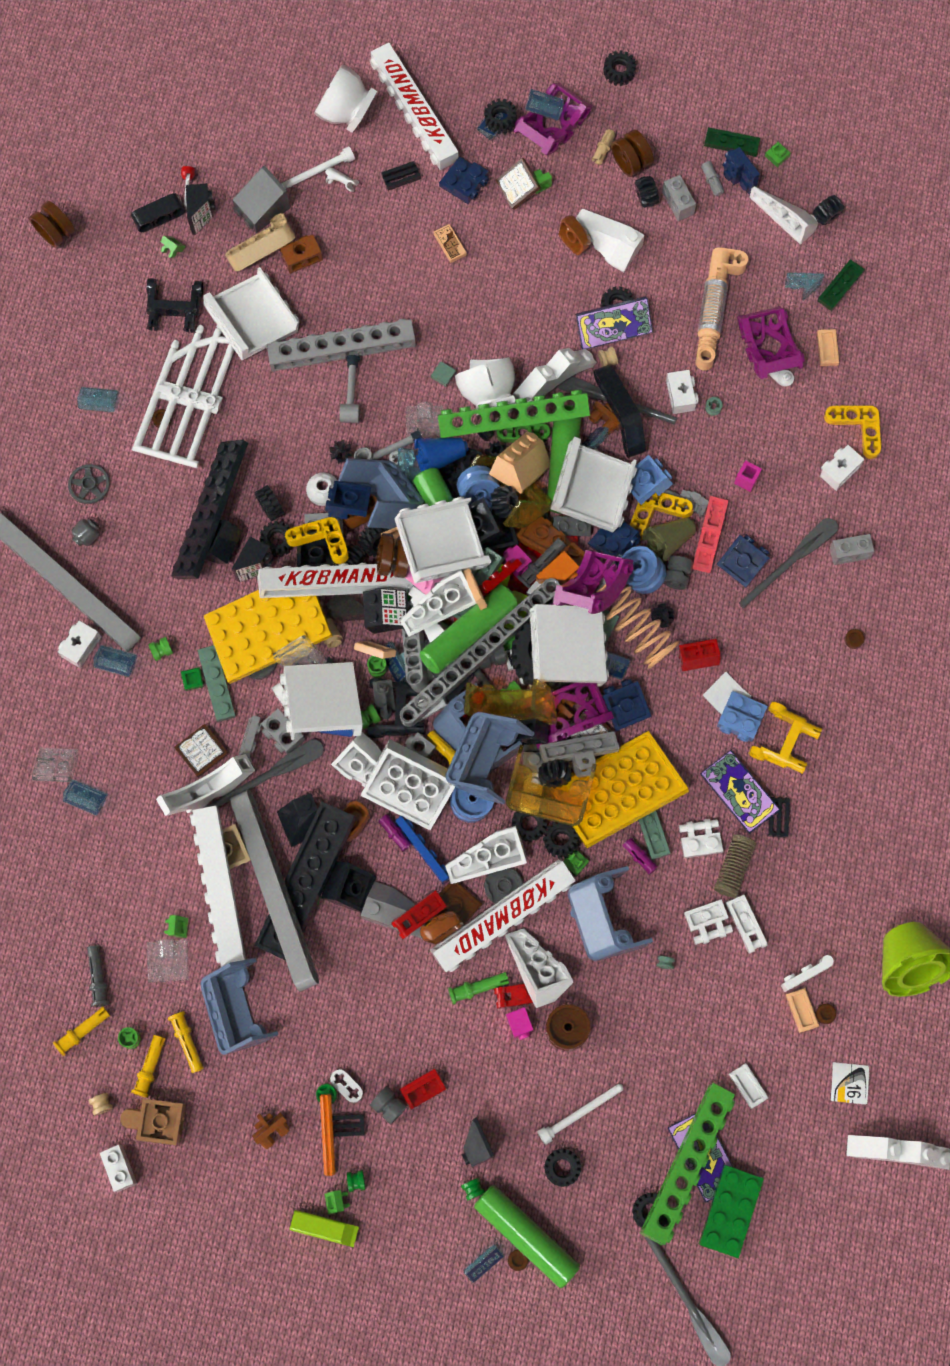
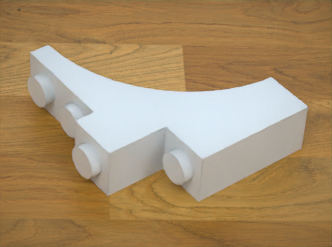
M570 348L561 349L547 365L535 367L512 395H514L515 399L526 398L527 401L534 400V396L546 395L571 376L583 370L593 368L597 362L586 349L573 351ZM534 405L529 406L527 409L533 408Z
M246 754L235 756L203 778L178 790L160 795L156 800L165 816L183 811L191 813L193 812L192 810L205 807L214 798L230 793L251 775L255 769Z
M848 1135L847 1156L907 1163L947 1170L950 1168L949 1148L919 1141Z

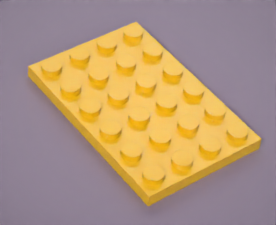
M259 590L203 615L227 682L230 684L333 637L318 596L260 598Z
M649 731L620 746L619 752L605 754L596 759L591 776L579 778L573 772L571 773V781L567 785H562L561 788L556 787L555 789L553 787L548 788L586 848L593 846L689 792L687 785Z

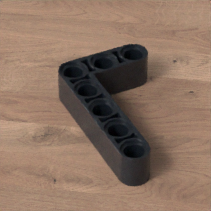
M610 364L593 370L599 389L620 423L622 443L627 458L646 452L640 412L615 369Z

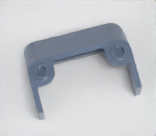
M346 459L338 481L371 486L370 494H374L377 498L376 505L367 524L369 528H395L397 525L394 518L399 514L400 510L404 508L417 509L418 506L423 505L424 500L397 464L386 460Z
M477 683L453 698L433 721L434 730L455 751L466 729L460 718L467 713L468 704L466 700L478 690ZM518 741L504 752L499 748L489 774L521 752L522 743Z
M482 712L473 714L448 768L446 781L480 799L505 804V800L494 793V784L486 780L501 745L509 746L513 744L518 733L534 736V732L518 719Z
M628 866L597 874L574 884L568 890V898L586 954L593 961H600L643 949L653 942V939L650 938L634 943L628 931L618 930L614 932L602 894L609 892L613 888V879L621 877L629 870Z
M256 958L230 962L201 980V990L217 1047L223 1055L264 1043L278 1036V1031L266 1033L265 1028L261 1024L253 1025L243 987L248 984L250 978L246 967L257 962Z

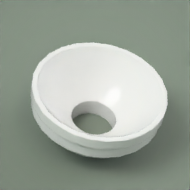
M318 473L312 476L306 487L307 496L310 501L318 506H326V501L330 500L328 499L329 487L333 488L334 480H338L329 473ZM325 481L328 487L325 490H319L317 484Z

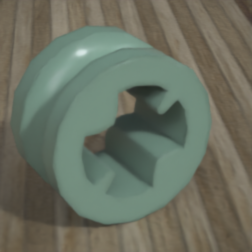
M711 397L706 402L705 410L711 416L718 415L722 409V401L717 397ZM717 404L715 410L711 409L709 405Z
M666 956L657 957L659 963L656 964V967L674 969L672 965L675 962L674 958Z

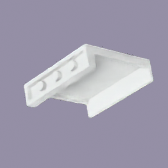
M260 267L258 268L257 275L215 296H212L210 292L204 295L205 308L241 360L266 349L267 344H271L273 341H281L298 332L300 323L296 314H292L287 301L280 297L278 288L276 286L273 287L268 274L264 273Z
M574 436L568 444L550 509L614 532L618 527H621L624 520L622 513L628 505L626 498L633 487L631 480L637 472L635 467L637 460L634 459L631 463L624 462L580 445L581 439Z
M457 497L451 502L442 500L432 506L423 504L418 506L417 509L412 510L411 508H404L394 518L414 584L447 577L459 570L464 571L468 568L471 571L484 569L491 563L489 555L484 556L468 506L471 497L465 499L464 497Z
M535 604L530 609L534 685H542L544 682L597 683L600 687L607 682L609 672L606 669L607 651L604 646L606 641V633L603 631L604 613L590 614L586 608L569 605Z
M353 662L284 666L283 674H280V684L284 685L282 700L286 701L287 704L284 705V715L289 719V721H286L287 733L290 732L291 740H294L295 733L350 729L353 730V736H361L363 724Z

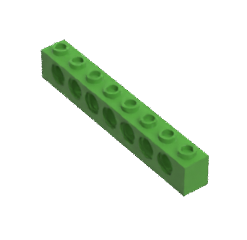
M582 389L571 391L570 395H564L563 392L553 393V397L545 398V395L534 396V400L527 401L526 398L515 399V403L508 404V401L496 402L497 406L489 407V403L478 405L477 409H471L470 406L460 407V411L452 412V409L441 410V414H437L440 437L446 438L590 416L588 396L586 392L582 393ZM567 400H572L574 403L573 408L570 410L564 408V403ZM552 402L555 404V410L548 413L545 407L548 403ZM534 405L537 411L534 415L530 416L527 414V408ZM511 408H516L518 410V415L516 418H510L508 416V412ZM492 411L499 412L500 417L497 421L490 420L489 416ZM473 414L481 416V421L478 424L471 422ZM459 416L462 418L463 423L461 426L455 427L452 424L454 417Z
M715 1083L708 1086L639 1234L660 1245H665L666 1242L670 1243L674 1235L672 1229L675 1223L678 1224L683 1216L681 1210L684 1204L687 1205L691 1199V1188L699 1182L701 1175L698 1173L701 1167H705L709 1160L707 1154L710 1148L713 1149L717 1143V1132L722 1130L726 1123L724 1117L727 1111L730 1112L735 1104L733 1100L735 1094ZM712 1104L718 1105V1107H719V1113H718V1114H714V1113L712 1112V1110H711V1105H712ZM704 1122L709 1123L711 1126L709 1133L705 1132L702 1128ZM696 1140L700 1141L702 1144L701 1151H697L694 1148V1142ZM686 1159L693 1161L694 1167L692 1170L686 1168ZM679 1177L685 1181L683 1189H680L676 1184V1180ZM670 1196L676 1200L674 1208H671L667 1203ZM661 1215L667 1218V1225L665 1227L659 1224L658 1220Z

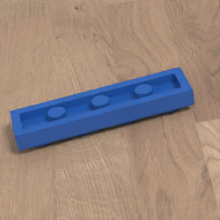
M400 816L395 820L397 826L402 829L404 835L443 885L447 883L449 877L447 876L446 867L443 864L440 866L437 863L436 859L438 857L432 849L427 850L424 846L426 841L423 837L413 832L414 826L410 820H404Z

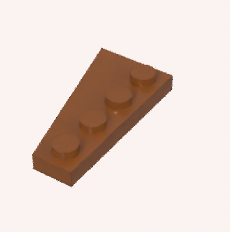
M534 508L517 534V540L543 554L559 538L567 546L554 559L565 551L580 567L585 552L574 542L571 543L564 533L553 527L552 523L547 518L544 519L539 514L540 512Z

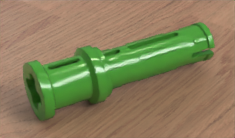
M506 972L477 982H464L463 985L455 988L448 987V992L452 1004L455 1005L458 1001L467 998L469 1000L472 999L476 994L506 984L508 985L509 981L507 980Z

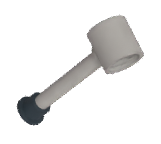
M348 355L346 356L347 367L349 368L347 403L340 404V422L359 423L360 406L359 404H354L356 368H358L360 357Z
M417 428V431L411 433V436L374 453L369 448H360L354 453V459H379L414 443L415 439L422 438L421 433Z

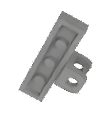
M613 731L542 744L539 746L543 763H548V761H554L555 759L556 761L563 760L564 762L572 760L571 764L574 773L580 778L593 774V768L596 764L594 756L619 752V745Z

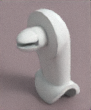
M328 168L325 171L328 175L326 178V183L328 182V184H331L333 180L340 181L345 184L346 189L350 192H354L352 184H359L358 180H353L334 168Z
M789 370L769 373L779 385L784 387L790 386L794 381V376Z

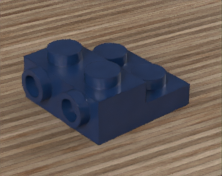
M740 147L735 150L731 149L725 154L726 161L722 165L724 167V176L733 185L740 182L741 188L750 196L751 189L754 186L757 187L760 173Z
M459 156L439 182V187L469 204L472 199L475 200L481 187L487 185L489 171L477 163L473 162L471 164Z
M334 480L333 488L329 487L328 499L330 500L326 501L325 507L328 517L346 520L348 514L366 517L371 486Z
M623 522L621 527H618L614 532L600 528L588 542V545L597 552L622 557L626 551L639 544L641 536L636 529ZM613 561V563L616 564V566H618L619 562Z
M747 534L744 537L739 535L716 564L745 588L748 587L771 559L768 556L770 552L762 546L757 548L753 544L755 541Z
M631 678L621 681V686L614 688V685L603 689L604 693H601L608 712L611 711L614 719L611 722L615 731L652 717L637 680L632 681Z

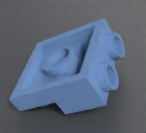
M648 455L635 466L637 472L631 480V484H633L631 493L642 505L653 494L656 493L660 496L672 486L673 483L670 480L673 477L666 469L664 471L661 470L664 466L657 458L653 460Z
M732 691L717 727L723 733L737 735V738L741 741L752 742L768 706Z

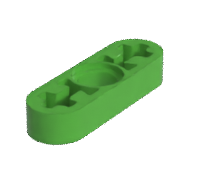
M544 423L499 429L496 434L500 442L513 443L521 437L518 434L519 430L526 429L532 433L531 429H534V434L543 442H546L550 437V428ZM503 430H507L506 437H504L502 434ZM540 430L544 431V436H540Z

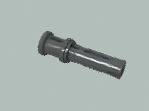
M557 538L535 563L529 564L528 569L522 575H518L517 578L527 588H530V584L536 579V575L567 545Z
M100 946L87 947L91 974L89 990L92 991L93 999L91 1007L107 1006L109 1001L106 996L107 984L103 978Z

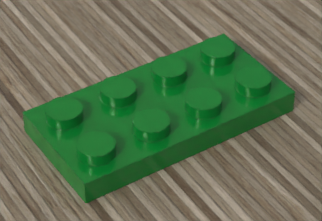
M723 1165L698 1243L699 1245L739 1259L764 1178Z

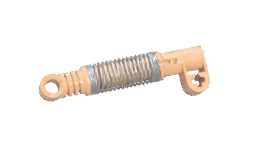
M715 248L712 251L709 276L704 285L697 333L699 344L695 364L700 370H709L713 366L717 340L721 335L727 298V274L741 275L745 272L748 256L744 251L728 248ZM701 357H708L709 360H704Z

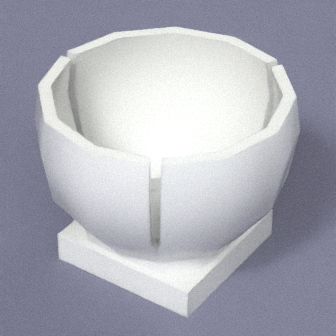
M342 64L314 114L331 124L347 123V130L353 133L377 91L373 88H370L369 91L365 90L360 76L350 67Z
M510 357L487 363V366L483 364L455 375L456 384L462 396L476 405L474 409H477L480 404L489 403V407L497 406L496 402L508 401V404L515 403L514 395H511V391L516 378L514 365Z

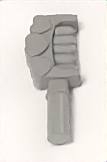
M668 489L663 492L690 500L693 505V512L699 514L701 518L709 503L708 500L701 497V494L695 491L682 490L680 495Z

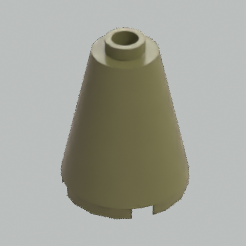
M683 518L644 529L643 541L647 540L648 546L646 547L664 562L696 533V524L689 518Z

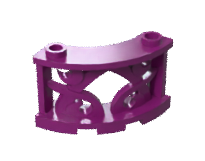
M561 83L551 84L545 95L546 98L554 100L559 91L568 96L566 103L561 105L559 112L561 113V129L555 127L544 129L543 117L546 115L534 111L519 117L515 123L514 132L516 134L522 133L542 148L541 152L545 155H550L557 151L560 143L565 144L574 135L573 129L577 127V124L582 125L593 105L578 97ZM562 96L560 97L558 102L562 103ZM572 99L580 105H571L570 100ZM540 102L538 104V107L536 106L535 108L540 107V110H542L543 104H545V102ZM546 103L544 111L547 110L549 113L553 111V114H557L555 112H557L556 108L558 106H555L553 111L550 110L548 103ZM565 113H567L566 118H570L569 121L564 120Z
M777 306L737 316L742 340L745 339V343L748 345V348L745 349L749 361L754 363L753 370L760 379L768 378L767 374L793 367L803 368V363L805 362L804 355L792 339L787 325L788 314L784 308ZM776 313L778 323L773 324L771 317L768 326L765 325L764 317ZM761 317V323L749 321ZM759 332H761V338L756 340L753 336L759 337ZM765 334L781 343V347L775 355L770 351L758 349L764 342Z
M585 550L582 563L577 571L578 576L575 579H570L565 584L556 585L553 604L558 606L570 604L586 608L590 614L606 610L616 601L624 589L629 576L633 572L634 560ZM601 558L607 559L605 564L600 561ZM613 561H618V562H620V563H619V566H618V569H617V567H616V564H613V565L611 566V564L613 563ZM604 577L606 588L600 592L589 594L588 586L598 583Z
M576 682L538 698L536 695L526 699L527 703L521 706L522 709H525L528 719H538L534 707L538 705L544 707V711L538 713L543 716L547 715L546 719L540 721L549 724L548 743L558 742L570 737L572 734L585 731L614 719L612 712L607 710L597 683ZM585 686H588L590 693L593 697V699L588 702L585 701V699L588 697V692L586 694H582L580 692V690ZM575 689V695L570 694V693H565V692H568V691H570V690ZM555 697L551 705L546 702V700ZM562 699L581 705L575 713V725L570 726L563 718L553 717ZM594 702L598 712L594 709L593 706H591V704H593ZM586 709L587 711L583 714H586L587 718L582 720L579 718V714L582 710ZM552 722H562V729H556L557 724L552 725Z

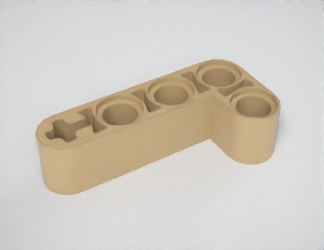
M283 213L275 215L270 220V227L226 252L225 256L234 271L246 268L294 240L295 233Z

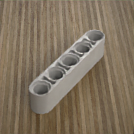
M408 601L409 611L414 607L412 601ZM402 629L406 680L415 692L420 693L428 686L427 667L420 658V651L425 648L424 630L408 636L405 629Z

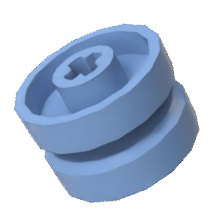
M479 465L469 467L459 476L457 481L458 493L464 499L471 497L468 506L483 497L490 501L494 488L500 487L498 480L489 475L490 468Z
M632 547L623 554L622 558L634 560L633 572L626 584L631 586L635 592L641 594L652 593L664 583L666 567L663 561L648 547Z
M457 787L454 788L450 797V808L453 814L459 820L467 823H476L483 820L490 813L494 804L492 801L480 799ZM473 797L474 802H471L469 798Z

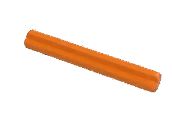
M322 1094L320 1096L324 1174L332 1176L335 1175L331 1094Z

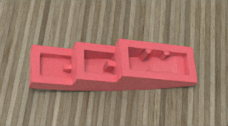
M710 496L692 569L706 573L711 572L728 500Z

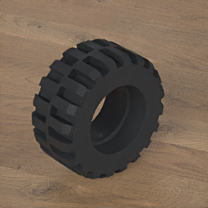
M525 622L522 625V629L516 632L515 640L512 642L513 669L516 670L518 678H522L526 686L530 684L532 689L537 691L539 688H542L543 692H548L549 689L556 691L562 686L570 685L571 682H544L542 685H534L533 661L530 657L532 647L531 624Z

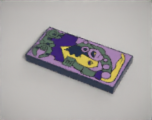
M646 296L575 314L582 350L653 333L648 298Z
M731 750L700 773L702 778L748 834H751L780 811L778 806Z
M695 1114L667 1128L678 1150ZM704 1122L702 1128L705 1132L709 1133L711 1126L709 1123ZM719 1138L713 1149L710 1148L707 1154L709 1160L706 1166L701 1167L698 1173L701 1177L696 1186L705 1203L713 1199L723 1165L733 1167ZM698 1140L694 1142V1148L697 1151L702 1150V1144ZM686 1159L685 1164L687 1168L692 1170L694 1167L693 1161Z

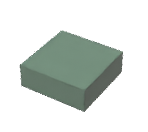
M441 361L431 374V378L447 387L456 374V370Z

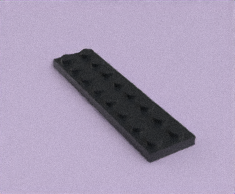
M244 440L221 442L218 446L216 457L211 464L209 476L205 480L203 492L198 499L197 508L192 515L191 524L186 531V537L183 545L180 547L179 556L173 566L171 577L175 579H199L248 442Z
M322 801L284 880L302 933L305 931L357 819L356 816ZM269 914L254 946L286 961Z

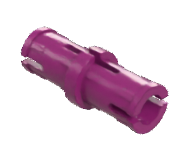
M388 814L378 821L388 833L389 839H393L402 852L412 845L401 832L402 829L397 827Z
M633 838L628 839L623 844V847L634 858V862H638L648 875L658 868L648 857L647 851L642 850Z

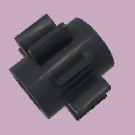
M344 440L334 441V446L329 447L331 460L336 459L338 464L346 462L348 456L352 457L351 444L346 445Z
M499 441L494 444L490 442V449H485V454L488 455L487 461L491 460L493 464L499 455L497 453H502L506 449V445L502 446L499 444Z
M658 604L657 608H654L651 613L652 621L661 620V628L669 627V624L673 623L675 619V612L666 604Z

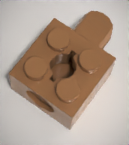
M143 1099L141 1110L129 1108L123 1111L120 1117L121 1123L126 1128L137 1129L136 1140L180 1146L186 1105Z

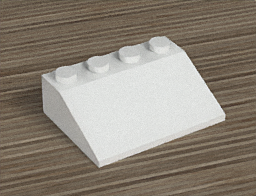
M389 739L361 796L431 830L455 786L446 781L448 768Z

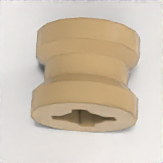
M613 347L608 348L606 351H598L602 367L618 364L617 355Z
M108 1093L100 1094L88 1100L89 1104L93 1106L94 1116L113 1109L112 1104L108 1102Z

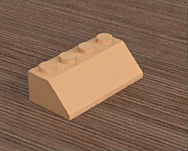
M527 431L497 456L489 475L507 486H511L512 489H516L521 494L550 467V459L543 440L538 438L536 434Z

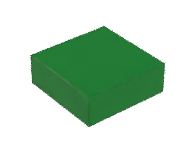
M200 667L181 671L185 691L204 687Z

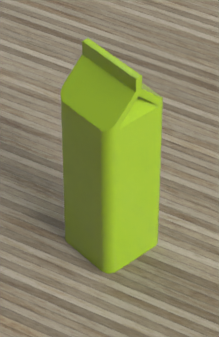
M295 1210L289 1230L354 1247L359 1227Z

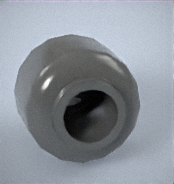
M90 518L87 520L81 519L72 528L74 536L72 539L79 546L82 544L90 546L99 537L100 527Z

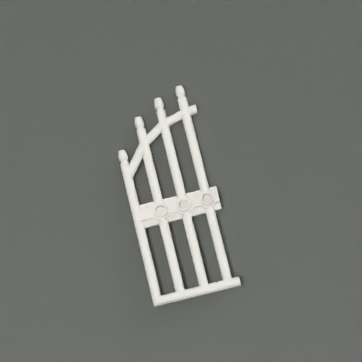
M198 325L192 342L178 351L179 341L174 340L172 342L132 451L198 468L199 461L194 459L211 413L217 414L220 409L223 397L218 396L234 353V348L227 338L221 336L222 331L218 325L213 336L201 339L204 326ZM217 344H229L211 394L200 391ZM209 345L194 388L184 387L183 384L197 348ZM186 355L176 384L166 382L172 363ZM158 400H167L169 403L152 448L142 446ZM176 403L185 405L187 407L170 452L160 451L159 449ZM193 409L203 410L204 413L187 458L178 456L177 452Z

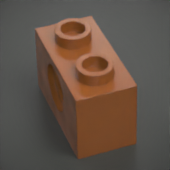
M313 234L303 236L299 240L290 242L280 248L281 257L290 274L323 260L322 252ZM299 251H304L302 254H297Z

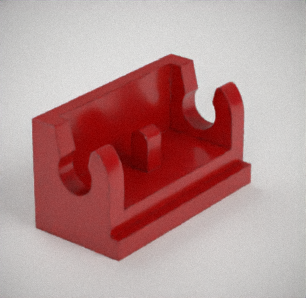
M717 639L679 645V659H681L682 672L720 665L721 654Z
M435 1069L400 1088L411 1110L446 1090Z

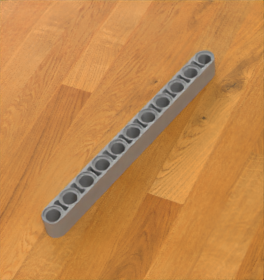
M0 513V540L126 652L141 639L134 630Z
M553 578L545 580L400 711L402 724L407 727L414 726L506 644L518 630L522 629V625L525 622H530V609L534 606L532 600L538 598L542 601L541 604L549 605L553 601L555 592L550 593L546 588L548 586L556 588V585H560L559 582ZM525 611L528 613V616L521 618L518 616V613ZM510 623L514 628L508 631L503 626ZM492 636H497L500 641L492 643L489 639ZM483 649L486 653L483 656H478L475 651ZM468 661L472 666L464 669L461 667V664ZM454 674L457 676V679L454 682H450L447 680V676ZM435 687H441L443 692L436 695L432 690ZM420 700H427L429 704L422 708L418 705V702ZM408 712L414 714V718L409 721L403 718Z
M246 790L231 797L230 802L293 982L297 990L302 992L319 984V978L257 803L251 791Z

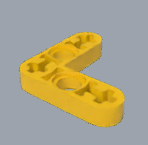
M830 406L827 408L824 419L828 424L861 425L863 455L868 459H875L881 451L879 411L876 407ZM853 411L857 417L849 419L847 412ZM831 412H834V415H836L835 418H832V416L830 415ZM868 412H871V415H873L872 418H869V416L867 415ZM869 428L874 429L876 435L868 436L866 430ZM871 442H873L872 446L875 450L874 453H871V450H868L871 445Z
M655 493L652 495L653 500L649 502L646 500L642 505L638 502L630 526L637 530L638 523L640 524L639 530L641 533L639 534L641 541L643 539V531L649 527L655 511L688 518L694 511L691 501L666 493H662L660 496ZM665 500L672 501V505L668 508L663 507L662 503ZM685 505L688 506V509L682 512L681 508H684ZM640 512L648 513L646 519L638 518Z
M334 517L293 527L285 533L286 542L289 546L296 547L325 538L334 563L343 564L349 558L338 520ZM330 525H332L333 530H334V531H332V532H330V529H329V526H330ZM312 529L317 530L315 534H308V531ZM333 538L340 539L337 543L330 542ZM338 549H340V552L342 554L340 556H338L336 551Z

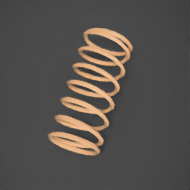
M606 584L603 587H601L597 592L604 590L606 588ZM627 586L624 587L621 593L627 592L605 616V620L611 619L636 602L633 608L615 627V631L621 630L645 614L641 621L626 636L625 642L631 641L655 625L634 649V653H639L665 636L644 660V664H649L648 669H651L679 644V641H675L654 655L669 638L671 631H664L645 644L660 626L661 620H654L638 630L649 617L651 609H644L628 619L640 605L642 598H634L619 608L631 593L632 587Z

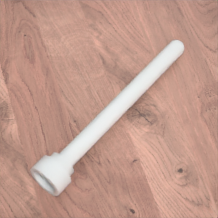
M348 146L342 149L340 155L281 184L287 189L343 161L344 163H349L355 160L354 154Z
M617 1084L550 1128L549 1126L547 1128L543 1127L538 1130L537 1133L545 1145L553 1141L552 1139L556 1133L623 1091V1085Z

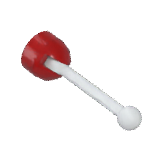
M183 166L181 168V176L186 181V185H189V181L195 177L196 169L194 167ZM185 185V199H184L183 205H184L185 209L187 210V203H186V185Z

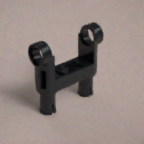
M148 278L146 312L149 316L147 329L153 331V327L154 331L159 329V316L185 317L183 330L189 333V329H191V333L195 332V320L199 315L200 297H203V281L195 280L194 285H192L190 302L157 300V281L155 278Z
M372 678V679H370V680H369V688H370V689H373V682H374V681H383V680H385V679H382V678ZM392 682L393 692H396L395 725L368 727L367 737L405 736L407 733L417 734V732L424 734V722H417L414 726L407 727L402 724L400 719V711L406 706V698L408 696H417L419 693L415 692L407 682Z

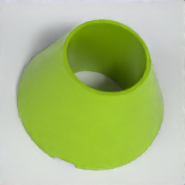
M904 923L893 928L884 936L882 987L884 991H888L889 995L905 997L929 991V986L937 982L943 984L950 979V947L923 923Z

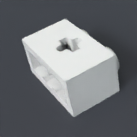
M684 370L667 373L666 384L672 413L695 411L696 404H698V395L694 393L695 381L694 377L690 376V371Z
M849 445L844 449L840 448L834 454L835 458L831 462L829 460L826 461L821 467L820 477L836 491L862 466L865 460Z
M78 621L77 624L71 627L67 639L60 643L58 653L65 660L81 668L101 639V635L98 631Z
M117 1145L100 1152L114 1192H120L137 1184L122 1145Z

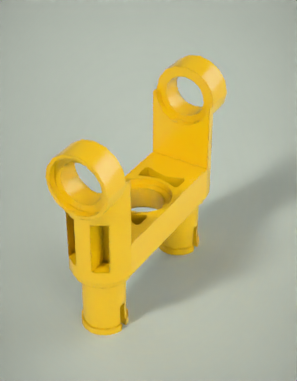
M771 702L768 710L775 715L774 717L792 724L779 754L762 746L761 748L751 746L748 754L757 760H766L782 768L789 767L803 774L807 762L793 757L791 751L799 734L804 733L818 740L822 728L807 722L806 718L788 711L784 705Z

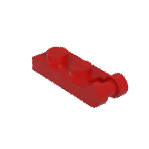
M518 558L512 563L510 560L501 567L502 572H494L489 577L491 581L485 580L479 586L483 597L522 565Z
M434 890L401 916L394 919L391 924L394 928L398 929L401 939H404L447 906L437 891ZM405 920H407L410 923V926L408 928H406L403 924Z
M525 984L494 988V994L497 995L498 1000L496 1002L497 1009L533 1004ZM510 993L511 1000L506 1001L505 994Z

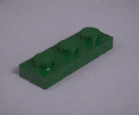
M708 127L704 146L724 151L735 150L740 147L745 155L756 157L760 138Z
M850 259L819 296L817 302L833 311L861 277L865 269Z

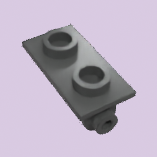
M554 516L553 527L565 535L590 536L591 524L573 517Z
M392 680L374 681L373 690L376 711L380 713L383 719H389L392 712L395 711Z

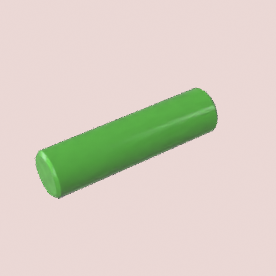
M564 405V408L570 410L573 408V405ZM581 417L553 421L546 505L547 509L553 513L562 514L550 508L568 444L574 436L580 438Z
M438 468L426 469L415 476L413 483L424 500V504L432 506L442 500L451 502L454 499Z
M504 585L496 586L484 597L487 608L480 610L479 606L475 604L420 651L422 662L431 672L436 674L442 672L518 605L515 595L508 587Z
M491 1185L475 1203L474 1208L559 1288L565 1287L580 1269V1264L495 1185Z

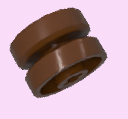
M633 129L626 133L624 138L620 137L611 143V151L617 165L629 177H632L640 172L641 168L645 169L654 162L650 145L638 130Z
M48 200L41 206V212L35 211L29 217V221L35 230L54 248L63 243L62 236L69 237L75 232V228L68 217L54 203Z
M382 533L377 552V575L388 576L392 568L394 577L405 578L408 561L400 536L395 543L393 534Z
M572 1004L561 1005L555 1008L550 1013L546 1022V1036L549 1042L556 1049L562 1051H574L580 1048L586 1042L590 1033V1020L587 1014L580 1007ZM570 1024L571 1030L566 1031L564 1025Z

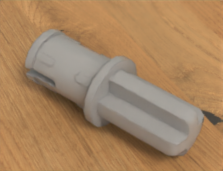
M711 161L703 163L701 168L706 176V183L710 185L714 195L720 196L724 193V190L719 181V174H716Z

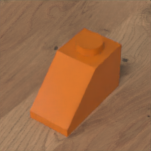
M563 551L536 575V581L542 584L545 580L553 578L560 585L565 584L570 579H575L578 576L579 566Z

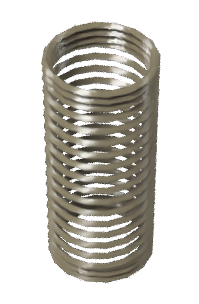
M735 834L732 837L731 846H729L727 856H725L726 859H724L725 862H723L721 872H719L720 875H718L719 878H717L714 886L716 892L731 898L738 897L739 887H742L741 884L744 880L743 877H745L744 874H746L745 871L749 867L750 858H752L757 845L753 839L739 834Z

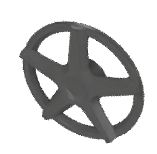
M93 464L78 467L72 472L68 480V490L71 496L77 502L92 504L103 500L110 487V480L106 471ZM90 467L100 470L104 475L96 478L92 477ZM85 468V476L82 479H73V476L79 470ZM106 480L105 490L101 493L97 488V484ZM71 484L82 487L78 497L73 493ZM88 492H92L97 496V498L92 500H83Z

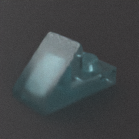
M787 273L785 288H803L804 301L821 286L824 274Z
M398 448V466L410 483L413 484L415 476L421 472L419 466H413L415 461L414 450Z

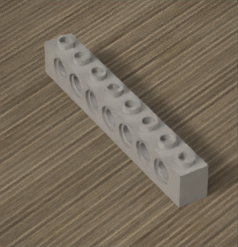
M399 319L397 322L391 323L382 322L374 326L364 325L357 329L347 328L340 332L329 331L322 335L312 334L305 338H291L288 341H273L271 344H267L272 372L346 359L348 355L360 357L416 347L411 319ZM399 333L398 336H392L391 334ZM375 336H381L380 339H373ZM357 339H362V340H363V341L360 342V343L355 342ZM339 342L345 343L342 346L337 345ZM321 345H326V346H327V347L324 348V349H320V348H319ZM304 348H308V349H309L307 352H302V351H301V350L304 349ZM286 351L291 352L289 355H283Z

